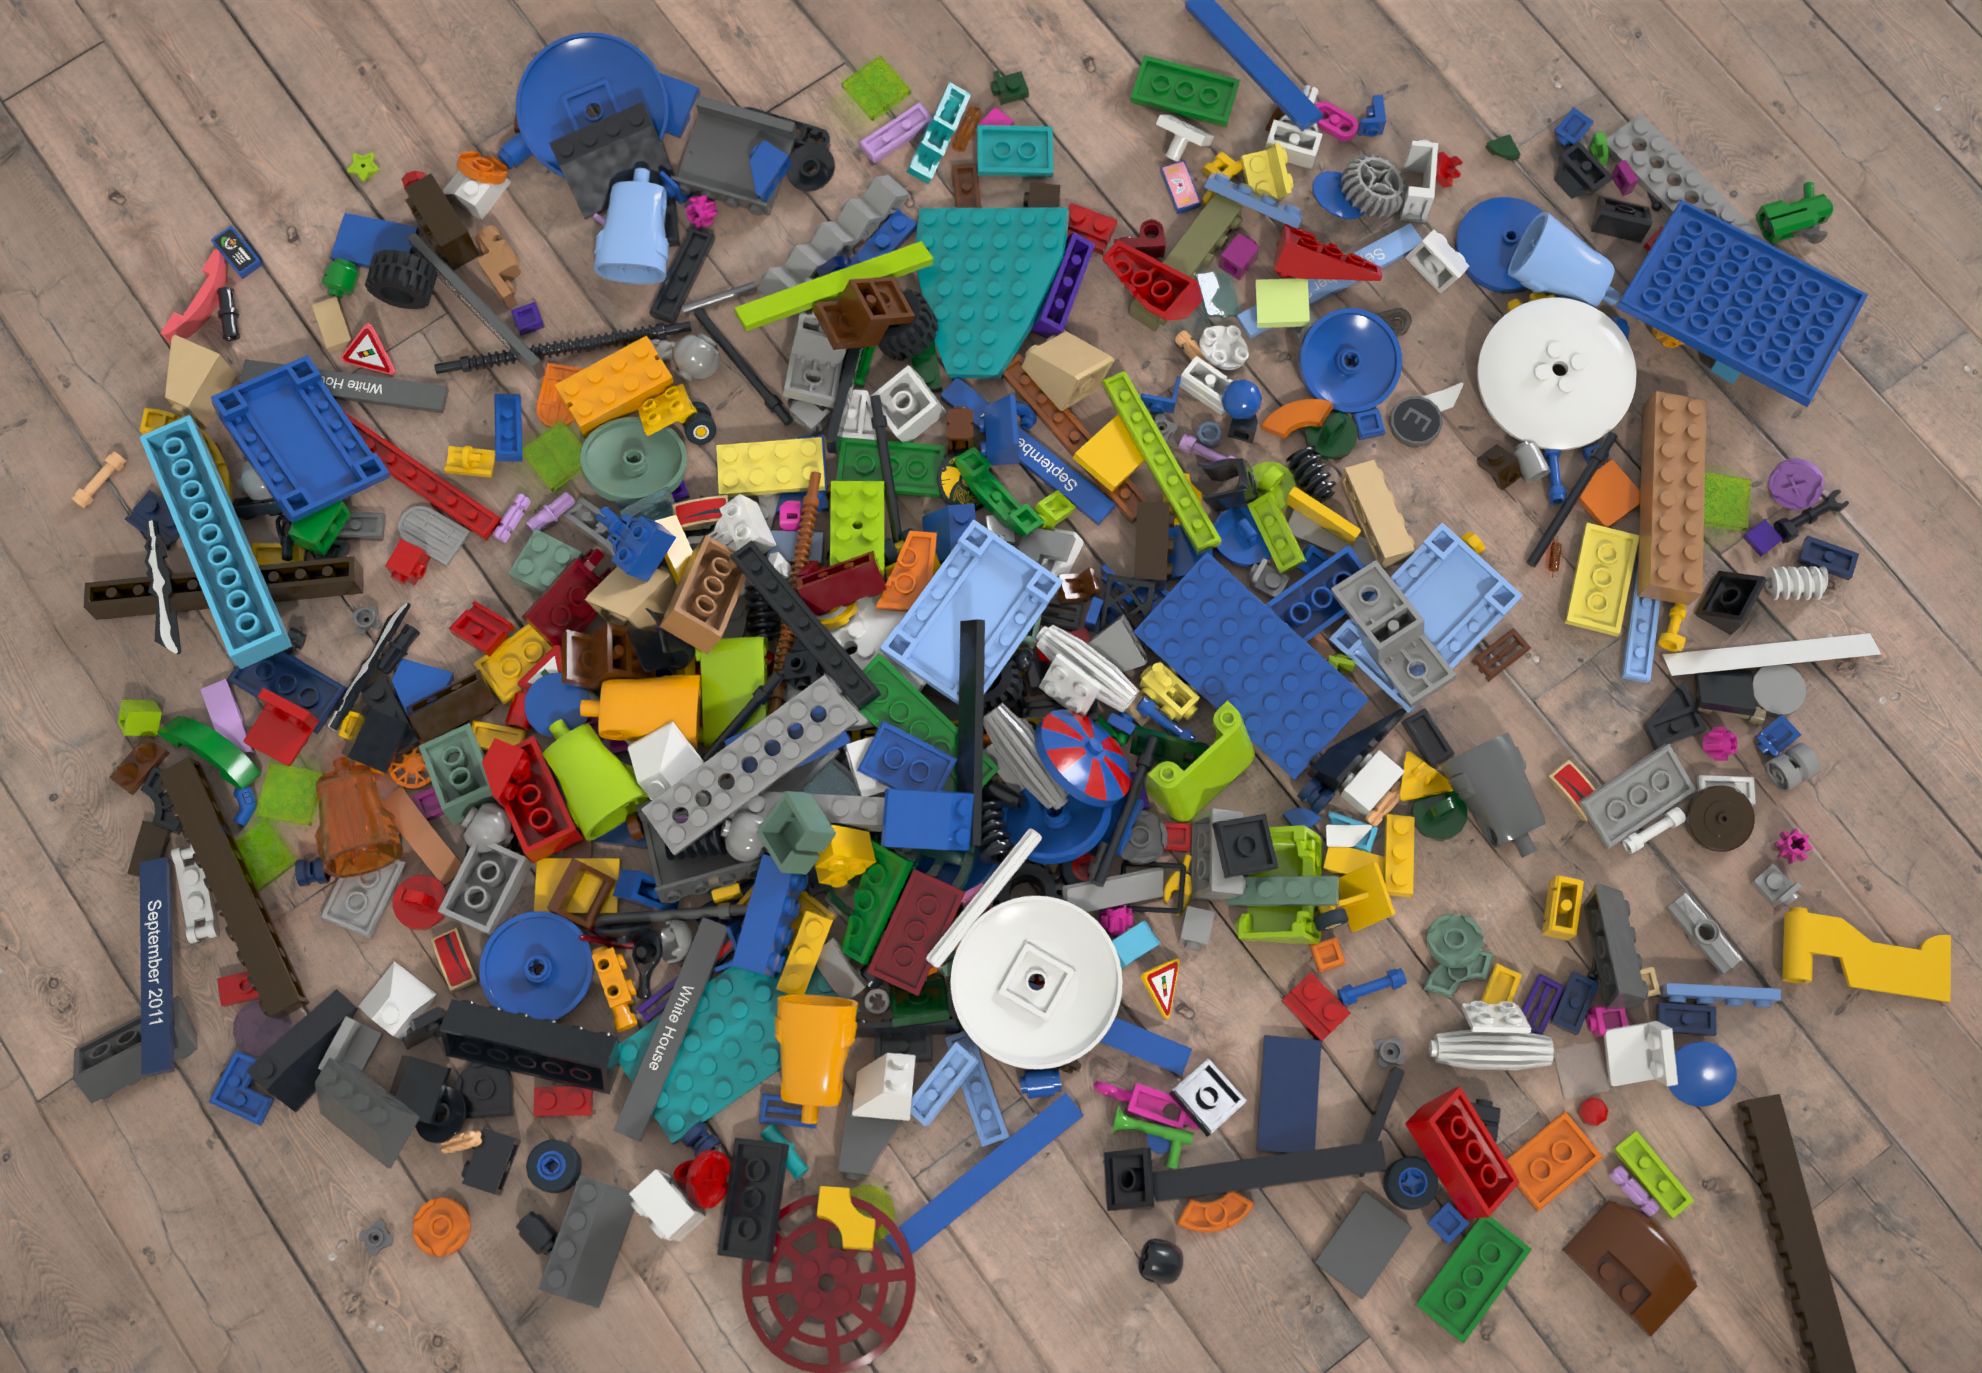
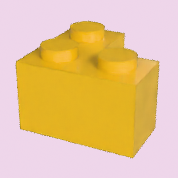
M831 825L836 835L824 852H818L820 857L815 863L819 883L828 884L832 887H842L856 875L864 873L866 868L876 862L868 831Z

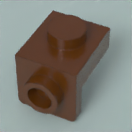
M1088 567L1082 573L1059 574L1057 576L1063 580L1062 585L1057 591L1060 603L1086 602L1100 592L1099 580L1093 567Z

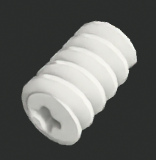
M1769 566L1765 572L1767 579L1765 586L1767 591L1771 593L1772 600H1777L1780 593L1783 600H1788L1790 593H1792L1794 600H1799L1801 593H1803L1805 600H1810L1812 593L1815 600H1820L1828 585V570L1824 566H1821L1819 569L1814 566L1808 569L1804 566L1798 568L1778 566L1776 569Z

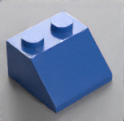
M1010 394L985 406L984 416L979 417L980 433L985 432L986 441H981V452L984 457H987V461L991 466L1019 464L1015 394Z
M975 504L948 505L922 517L923 532L937 533L935 552L940 565L943 564L957 545L958 540L973 519L976 521Z

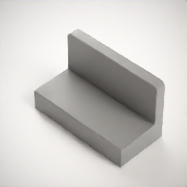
M345 1017L318 1069L322 1070L328 1059L333 1058L353 1064L364 1072L382 1038V1033L349 1017Z

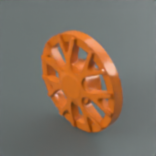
M419 746L413 749L412 753L402 755L404 757L403 763H394L396 759L394 757L390 765L389 773L392 779L403 788L420 789L432 782L430 776L424 779L420 775L425 770L426 765L422 755L417 753ZM404 768L406 772L397 778L395 772ZM409 775L416 776L415 784H408Z

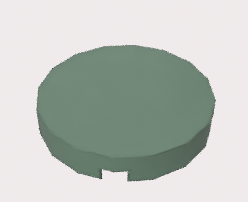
M1445 914L1437 918L1430 925L1426 938L1427 949L1432 958L1441 965L1450 968H1464L1474 963L1480 956L1483 948V933L1478 924L1468 916Z

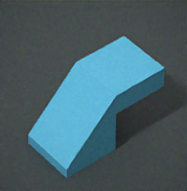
M1142 921L1112 941L1119 957L1121 970L1132 962L1143 958L1161 944L1146 921Z

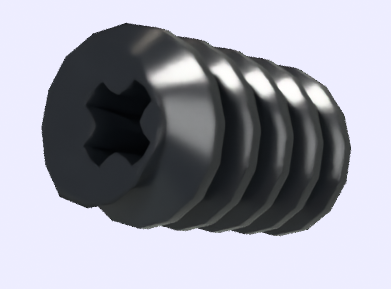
M1305 447L1291 454L1286 459V462H1289V469L1294 471V478L1299 479V487L1305 488L1303 492L1322 503L1335 494V491L1332 492L1331 489L1337 483L1335 481L1327 483L1326 480L1330 478L1331 473L1322 474L1321 472L1326 468V464H1316L1321 459V455H1311L1316 450V447Z
M746 586L745 589L752 592L746 594L745 599L753 602L745 606L747 611L753 613L746 616V621L754 623L748 626L746 631L754 634L750 637H768V641H772L774 637L781 635L780 632L773 630L774 626L780 625V621L772 619V616L777 614L754 586Z
M1000 801L982 803L981 846H977V850L980 852V861L984 864L1003 862L1009 854L1006 851L1013 847L1012 842H1004L1010 838V833L1006 831L1001 832L1008 825L1005 821H999L1005 816L1003 811H996L1002 807Z
M720 825L715 826L677 855H673L665 844L666 857L672 861L675 857L682 860L686 856L688 858H695L696 855L705 857L707 854L716 856L718 852L721 855H725L727 849L725 837L720 835Z

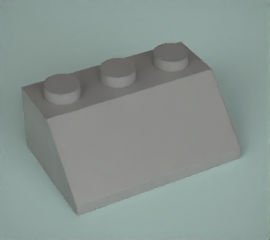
M1212 808L1190 820V855L1192 856L1190 861L1192 882L1190 901L1233 899L1243 895L1246 885L1244 875L1224 878L1212 826L1213 823L1218 821L1242 818L1243 812Z

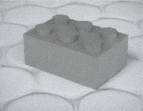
M472 843L438 912L448 919L490 937L504 923L533 863L525 856L495 843L485 845L494 850L493 852L479 853L477 851L478 844Z

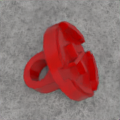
M415 875L407 878L398 886L393 895L392 907L396 918L404 926L413 930L432 928V926H435L437 923L439 924L445 918L438 910L447 891L438 879L429 875Z
M708 1149L701 1152L694 1160L681 1163L675 1169L673 1177L679 1188L686 1190L688 1199L693 1206L704 1209L713 1208L723 1200L727 1192L728 1182L726 1180L727 1175L730 1174V1165L724 1153Z

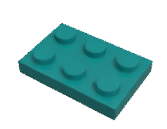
M977 125V176L1053 177L1052 126Z

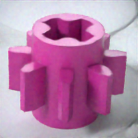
M707 195L690 198L691 204L685 207L688 220L696 223V228L714 224L712 218L718 215L715 202L707 199Z
M1713 727L1712 732H1708L1703 737V750L1706 754H1709V757H1714V761H1728V756H1732L1737 751V737L1734 733H1731V730H1727L1726 727Z
M1798 828L1792 830L1790 834L1787 831L1779 834L1782 840L1774 843V846L1778 847V858L1784 857L1788 859V864L1795 862L1796 857L1801 862L1807 859V855L1804 852L1813 849L1812 846L1808 845L1807 839L1809 835L1804 836L1800 834ZM1792 843L1796 846L1794 850L1790 846Z
M1126 904L1099 910L1100 925L1106 928V932L1109 935H1122L1127 931V927H1133L1132 909L1126 908Z

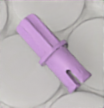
M564 492L548 506L544 505V509L526 522L527 526L532 532L535 529L542 531L552 522H557V518L575 504L574 498L568 492Z

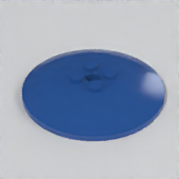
M586 32L558 39L546 46L532 59L518 86L516 116L521 135L531 153L547 169L565 179L550 147V142L643 102L662 143L668 124L669 105L666 88L658 70L641 50L613 35ZM590 106H598L601 109L598 117L591 118L587 115V110Z

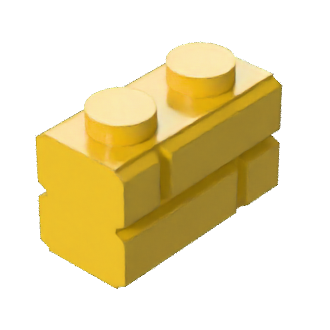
M1555 876L1549 881L1544 920L1546 922L1543 923L1541 935L1568 941L1577 935L1584 881L1564 876Z

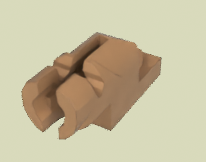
M490 225L478 232L475 237L482 253V257L478 258L477 262L504 304L510 309L517 305L513 296L517 292L510 281L521 274L520 263L508 243L501 237L502 235L494 225Z

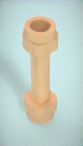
M115 451L104 459L106 464L83 490L78 488L71 498L82 508L85 509L87 505L89 506L94 500L92 495L115 470L119 472L127 462Z

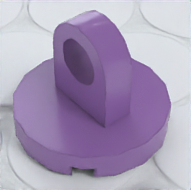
M1799 458L1786 459L1780 462L1771 472L1768 480V488L1773 494V499L1781 506L1792 510H1802V508L1813 506L1823 494L1825 486L1823 474L1818 467L1807 460Z

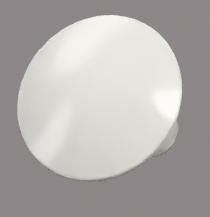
M1234 325L1206 328L1200 337V350L1205 359L1215 367L1224 370L1238 369L1249 357L1247 344L1240 336L1241 331Z

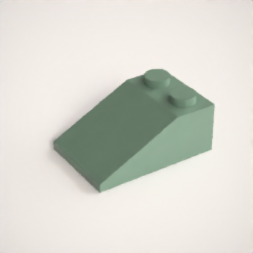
M470 723L419 746L441 809L453 825L463 821L472 806L479 809L483 803H496L499 805L492 795L482 764L485 755Z

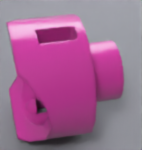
M788 500L780 506V527L782 531H798L801 529L799 523L803 521L800 520V516L804 515L801 512V501Z

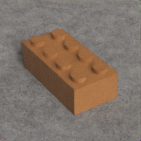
M705 535L693 550L660 625L664 630L706 654L722 638L746 580L744 574L730 558L735 551L708 535Z

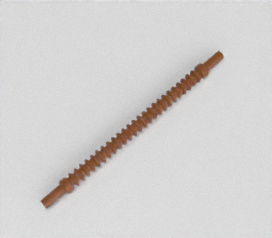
M816 471L810 474L807 496L803 498L802 505L805 508L801 509V512L804 515L800 516V520L803 522L799 523L801 529L797 531L800 536L796 538L799 543L795 545V548L798 550L794 551L796 557L792 561L795 565L791 566L794 572L790 573L792 579L789 580V584L800 598L797 587V574L808 562L806 558L810 557L808 551L811 550V546L809 544L813 542L810 537L814 535L811 530L815 529V525L812 523L816 522L814 516L818 513L815 509L819 508L820 502L817 496L821 473ZM785 623L781 624V627L784 629L780 631L782 637L778 640L781 644L777 646L780 652L776 653L778 659L775 660V664L777 666L773 668L774 671H778L781 674L782 666L785 665V654L792 652L791 645L794 643L792 638L795 637ZM784 679L772 692L768 716L781 707L782 701H785L786 691L784 689L787 688V684Z

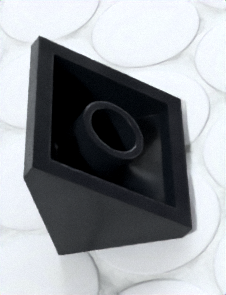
M1599 196L1591 232L1642 243L1653 222L1650 209L1646 206Z
M1718 571L1695 612L1696 616L1732 635L1744 624L1767 582L1766 577Z
M365 703L341 753L350 759L387 774L410 724Z
M402 1055L389 1093L419 1115L418 1121L433 1125L451 1069L415 1057Z
M1151 1147L1104 1152L1107 1211L1153 1209L1154 1191Z

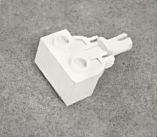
M1306 85L1302 89L1306 96H1308L1310 86ZM1315 87L1312 88L1310 97H1308L1313 104L1319 92ZM1285 115L1279 121H1273L1265 150L1273 144L1280 142L1281 148L1286 150L1289 163L1312 169L1323 134L1318 133L1316 123L1301 131Z
M741 494L720 508L722 517L718 520L714 531L708 534V536L735 552L751 540L763 554L776 546L758 503Z

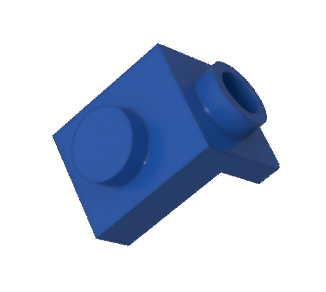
M1573 107L1559 127L1556 126L1554 129V133L1557 135L1555 140L1566 148L1569 145L1573 146L1578 141H1581L1594 124V121Z
M1782 714L1756 736L1760 740L1756 745L1767 756L1772 753L1776 757L1802 734Z

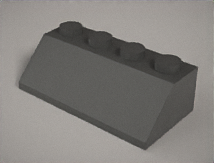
M1602 884L1595 885L1584 901L1583 906L1605 1009L1615 1010L1640 1007L1646 1000V997H1648V986L1645 980L1642 981L1640 972L1642 970V959L1640 954L1636 953L1634 945L1636 943V932L1634 927H1630L1628 918L1630 916L1629 902L1624 900L1623 891Z
M179 995L173 998L174 1061L180 1058L184 1059L197 1050V1033ZM141 1015L74 1048L73 1080L91 1104L100 1099L109 1098L117 1090L127 1085H134L141 1078L145 1077L142 1075Z
M329 1058L315 1081L320 1114L386 1168L391 1169L420 1116L355 1065Z
M583 1175L579 1176L540 1282L539 1290L600 1308L635 1210L630 1204L634 1201L629 1195L630 1191Z

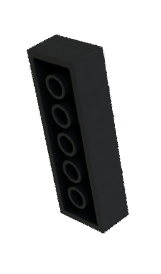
M452 999L440 1026L445 1053L448 1057L601 1093H611L620 1068L618 1038L610 1033L587 1031L577 1025L570 1027L559 1024L551 1019L540 1020L532 1018L525 1013L514 1014L503 1011L496 1006L484 1007L476 1005L470 1000L459 1001Z

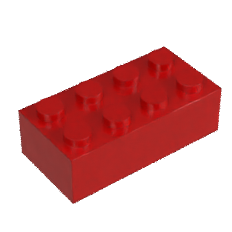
M533 736L514 745L525 750L531 758L530 768L517 784L518 789L515 797L504 808L524 854L532 863H536L583 840V837L567 809V801L554 772L542 755L544 750Z

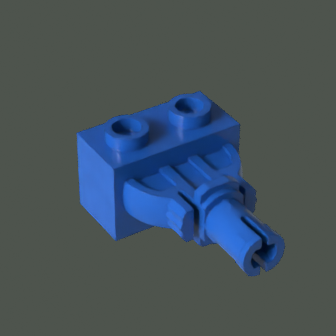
M603 507L600 512L605 518L601 514H597L596 518L608 528L610 534L615 536L609 535L607 537L612 543L615 554L612 561L626 574L648 582L677 537L662 524L640 515L639 518H632L628 514H622L621 518H619L609 507Z

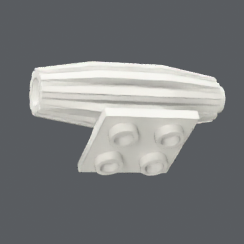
M1055 625L1049 628L1044 626L1036 636V639L1039 641L1036 646L1052 662L1039 688L1067 710H1072L1077 714L1080 713L1086 716L1096 698L1123 713L1138 695L1139 690L1114 664L1083 640Z
M1483 1001L1462 1004V1011L1471 1029L1436 1034L1434 1040L1429 1042V1055L1435 1058L1436 1063L1471 1070H1523L1550 1066L1554 1058L1552 1038L1531 1033V1027L1520 1006L1507 1001L1500 1002L1499 1004H1487Z

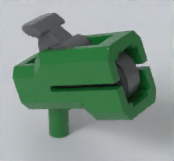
M1813 182L1804 183V198L1799 201L1787 203L1779 200L1760 207L1756 213V221L1760 230L1765 229L1762 234L1770 244L1800 236L1808 238V242L1812 244L1822 242L1828 235L1826 231L1819 230V224L1826 223L1833 213V204L1824 194L1814 196Z

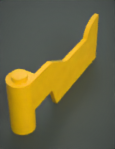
M1792 907L1790 912L1784 913L1783 981L1800 984L1811 983L1813 954H1819L1840 959L1848 987L1950 1002L1951 935L1930 937L1921 943L1918 950L1874 943L1844 919L1808 913L1807 908Z

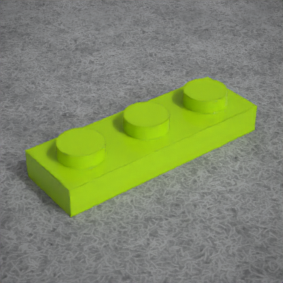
M1267 492L1247 505L1280 574L1285 575L1307 562L1272 492Z
M1637 1130L1633 1131L1612 1149L1649 1195L1660 1205V1208L1669 1219H1674L1695 1201Z

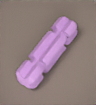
M517 494L513 501L515 504L510 505L500 521L501 526H497L493 532L497 540L504 543L507 542L511 535L509 532L514 531L524 515L523 510H527L531 504L530 499L523 494Z
M1622 1166L1614 1168L1609 1177L1616 1185H1621L1620 1189L1636 1205H1640V1209L1647 1216L1654 1215L1660 1208L1653 1197L1649 1198V1193L1633 1177H1629V1173Z

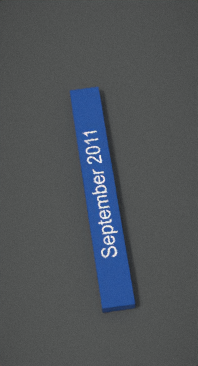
M957 377L940 395V399L951 408L964 406L973 410L974 426L980 430L979 417L984 416V407L990 403ZM1018 426L1019 463L1054 491L1059 490L1081 513L1099 526L1113 511L1116 504Z

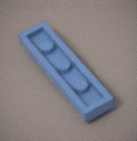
M1217 172L1216 175L1211 173L1208 177L1205 188L1298 229L1304 214L1300 213L1298 207L1292 204L1282 205L1276 202L1277 198L1270 194L1263 193V195L1253 192L1254 188L1245 183L1235 184L1230 181L1231 178L1223 173Z
M1666 983L1660 986L1661 994L1659 995V998L1668 999L1669 1003L1685 1004L1686 1000H1697V1005H1714L1715 1001L1725 1002V1006L1741 1007L1743 1003H1753L1754 1008H1771V1004L1781 1000V989Z
M966 1031L946 1037L945 1041L948 1050L956 1041H960L980 1059L979 1063L961 1084V1088L982 1148L1008 1139L1009 1135L977 1044Z

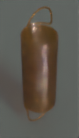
M1558 536L1557 541L1551 543L1548 570L1553 571V573L1559 570L1562 544L1558 542Z

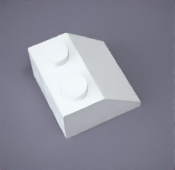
M1434 229L1405 257L1440 294L1453 284L1469 267L1463 255L1456 252L1448 244L1446 238Z
M886 1053L857 1071L852 1116L910 1121L915 1055Z

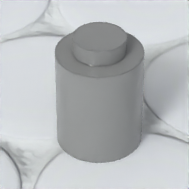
M1525 441L1515 447L1516 451L1512 455L1518 458L1520 471L1526 483L1538 481L1551 472L1536 443Z

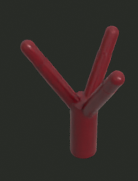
M592 927L591 931L586 930L597 937L579 935L578 937L582 941L605 944L603 946H607L608 949L613 947L614 949L631 950L633 949L635 939L633 938V942L616 944V938L600 935L595 932L594 927Z

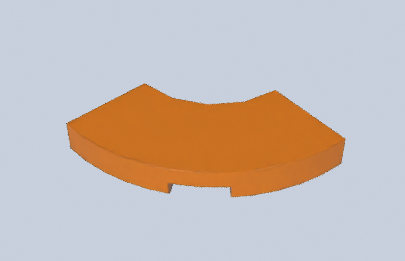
M1303 399L1288 403L1275 410L1264 420L1261 425L1262 430L1285 439L1292 431L1301 427L1315 426L1321 428L1333 409V403L1322 399Z
M1238 1192L1225 1193L1221 1198L1212 1202H1200L1190 1198L1176 1224L1196 1232L1220 1231L1241 1221L1251 1211L1255 1203Z

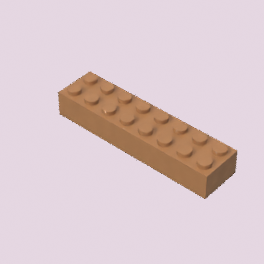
M1656 391L1643 404L1638 597L1690 605L1702 595L1707 400Z

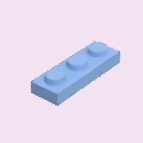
M956 1041L912 1097L910 1113L924 1127L929 1126L979 1063L980 1059L964 1044Z

